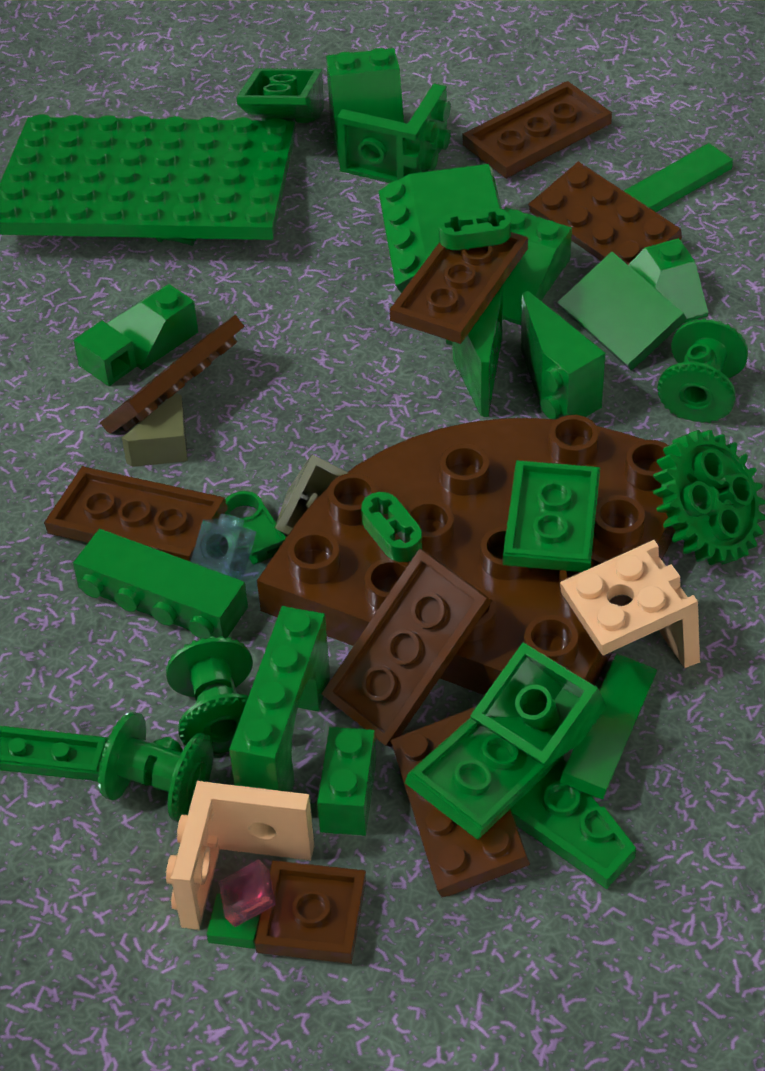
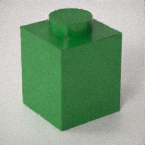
M103 320L73 340L78 365L107 386L112 385L137 367L133 341Z

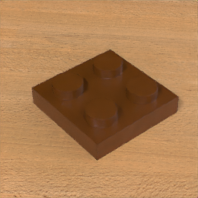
M272 860L255 940L256 953L352 964L366 886V870Z

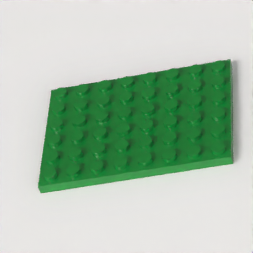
M45 114L28 117L0 182V235L273 240L295 138V121H285L282 118L251 120L246 117L234 120H218L214 117L184 119L179 116L167 119H150L147 116L116 118L111 115L100 118H83L80 115L49 117Z

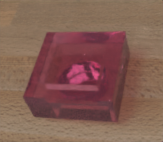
M259 859L219 881L224 916L234 927L276 905L269 869Z

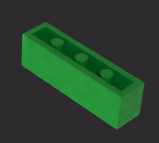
M100 528L73 562L78 588L92 598L100 596L114 601L126 611L134 612L137 610L148 614L163 625L170 626L174 624L185 628L200 639H207L211 636L215 638L219 636L228 638L248 608L244 581Z

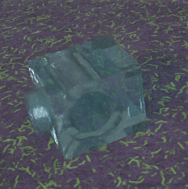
M220 514L219 519L203 520L191 562L230 577L242 579L256 531L243 527L244 520L227 514ZM223 536L228 542V552L226 555L220 549V540Z

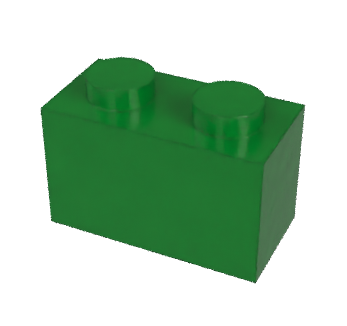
M329 727L317 801L320 832L366 836L376 766L375 730Z

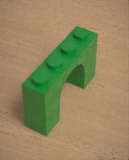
M281 606L229 748L234 785L292 792L295 784L292 762V738L297 710L302 708L319 712L324 698L321 693L330 680L325 613Z

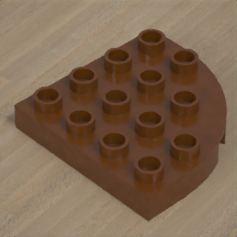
M567 415L557 420L502 418L475 421L440 428L409 438L380 451L348 471V474L334 479L329 487L311 504L257 579L260 611L278 617L281 606L325 613L327 636L354 646L411 562L391 560L363 526L361 506L365 497L376 492H386L395 496L419 525L422 531V550L430 553L493 600L440 679L485 695L524 642L595 686L613 651L606 655L601 654L562 595L560 587L561 581L581 572L503 565V551L516 460L600 467L590 567L592 568L652 540H655L658 544L659 557L661 560L663 559L672 542L675 529L673 526L669 528L663 527V523L668 516L666 513L657 512L656 508L663 504V499L653 494L654 490L661 488V483L653 477V474L663 471L658 465L657 459L666 456L663 449L669 445L658 440H644L626 433L596 426L592 420L580 415ZM388 514L383 515L388 520ZM395 534V540L401 539L397 534ZM618 595L609 602L618 606H624L629 604L632 599L626 595Z

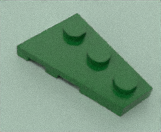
M562 755L558 764L511 808V811L519 828L607 889L636 858V847L607 809L599 806L592 795L560 783L562 773L567 764Z

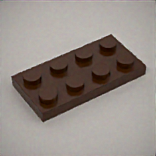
M566 81L463 133L462 145L489 164L503 177L508 178L610 125L612 122V112L572 83Z
M579 161L528 204L529 211L533 215L572 227L571 241L600 261L612 251L629 265L645 247L678 238L682 239L681 228Z
M511 232L509 240L505 243L463 250L447 249L439 242L389 309L390 321L461 344L527 251L528 237Z
M236 315L232 316L99 423L110 434L119 427H122L127 432L139 421L141 422L154 412L162 402L182 389L191 378L197 376L211 365L214 359L238 342L234 335L245 327Z
M82 466L44 524L48 534L86 543L91 540L100 528L195 563L228 508L225 497Z
M419 548L321 694L361 727L375 730V738L385 746L392 747L391 740L401 736L493 600L430 553Z
M475 708L468 709L391 740L436 888L441 897L454 895L530 865L511 809L477 840L405 784L407 774L470 718Z

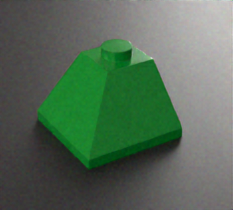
M679 238L645 247L630 262L629 266L684 312L687 318L684 323L708 316L709 312L696 262Z
M170 284L149 294L107 322L108 325L133 341L136 364L142 371L198 333L194 300Z
M523 642L470 717L544 766H548L583 741L607 706L597 687Z

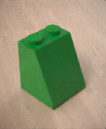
M375 48L370 51L341 52L335 55H326L330 123L338 162L337 116L342 109L404 123L400 68L395 48ZM367 144L371 151L380 153L375 146Z

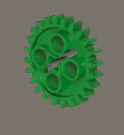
M696 430L672 440L673 444L663 449L666 456L657 459V463L663 471L653 474V477L661 483V488L654 490L653 494L663 499V504L659 505L656 509L657 512L666 513L668 516L663 523V527L669 528L673 526L675 529L672 541L683 540V553L688 554L695 551L697 562L707 559L708 564L711 566L718 563L724 565L749 555L748 550L758 545L755 537L761 536L764 533L757 523L765 521V515L759 511V506L764 505L765 500L758 497L756 492L763 485L753 482L752 479L757 471L756 468L747 469L745 466L748 455L737 456V443L733 442L726 445L725 435L720 434L714 437L712 430L702 433L700 430Z

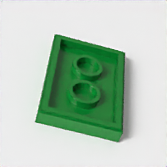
M612 251L557 302L569 316L629 370L636 368L687 320L684 312Z
M516 460L503 551V565L584 572L590 569L600 467Z
M470 717L407 774L405 784L479 840L558 764L560 757L548 766H544Z

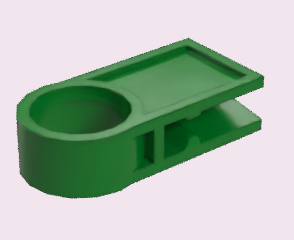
M239 491L229 495L225 499L228 509L223 516L224 521L251 563L255 565L273 557L285 541L286 536L283 532L275 529L276 522L261 498L250 491ZM240 506H250L257 510L255 514L245 518H237L230 514L233 509Z

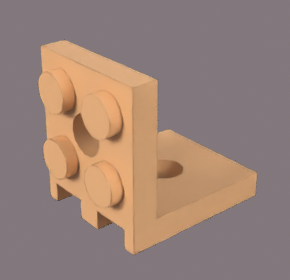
M655 540L560 582L562 595L602 655H606L659 630L684 668L700 663L698 600L694 595L687 597L681 588L678 572L672 564L665 566L660 559L658 544ZM618 595H626L632 599L629 604L624 606H618L609 602Z
M197 781L188 815L182 814L179 819L177 841L180 843L178 854L170 855L166 869V883L173 886L171 906L172 909L178 911L181 928L200 930L220 849L311 861L314 849V836L309 794Z

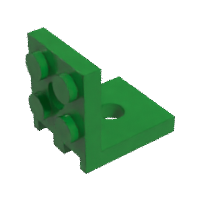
M433 83L408 124L342 109L337 116L340 172L390 183L408 174L433 171L436 168L440 151L448 148L451 139V131L447 129V120L451 109V103L447 101V86ZM367 144L375 146L380 153L371 151Z

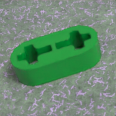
M500 208L451 213L445 215L439 221V242L442 246L451 250L499 245L508 241L511 236V216L507 211Z
M376 492L365 497L361 506L364 528L391 560L397 562L411 561L419 548L422 549V531L417 522L392 494ZM388 514V520L383 515ZM395 534H397L401 539L395 540Z

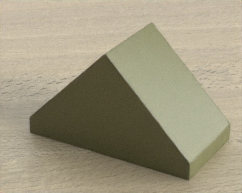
M175 393L122 437L125 459L128 465L135 467L188 461L186 421L181 395Z
M311 454L287 491L275 529L289 535L299 519L311 504L329 487L330 483L337 477L348 474V472Z

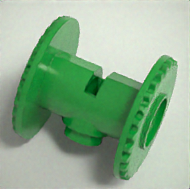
M706 318L689 321L683 324L673 336L671 349L677 364L667 368L660 376L657 386L658 396L664 407L678 418L700 423L719 421V419L728 415L734 406L736 393L729 378L737 375L745 367L748 359V347L742 335L735 328H731L729 324H724L722 321H715L714 319L707 320Z
M211 636L207 639L194 640L191 644H185L184 648L178 649L177 653L173 654L168 661L166 678L169 686L179 694L195 697L196 704L183 714L178 724L179 737L184 745L195 734L204 733L213 740L214 754L229 752L249 697L248 695L237 694L235 688L249 676L253 666L249 649L243 643H240L239 640H232L231 637L224 638L223 636L218 638Z
M137 712L126 713L114 726L102 753L98 771V788L100 793L106 799L116 800L123 795L130 781L145 786L150 785L154 789L168 793L169 817L173 821L179 822L182 814L188 815L197 781L209 782L214 761L213 740L207 734L197 733L189 740L183 750L176 740L169 737L149 742L146 741V722L144 716Z

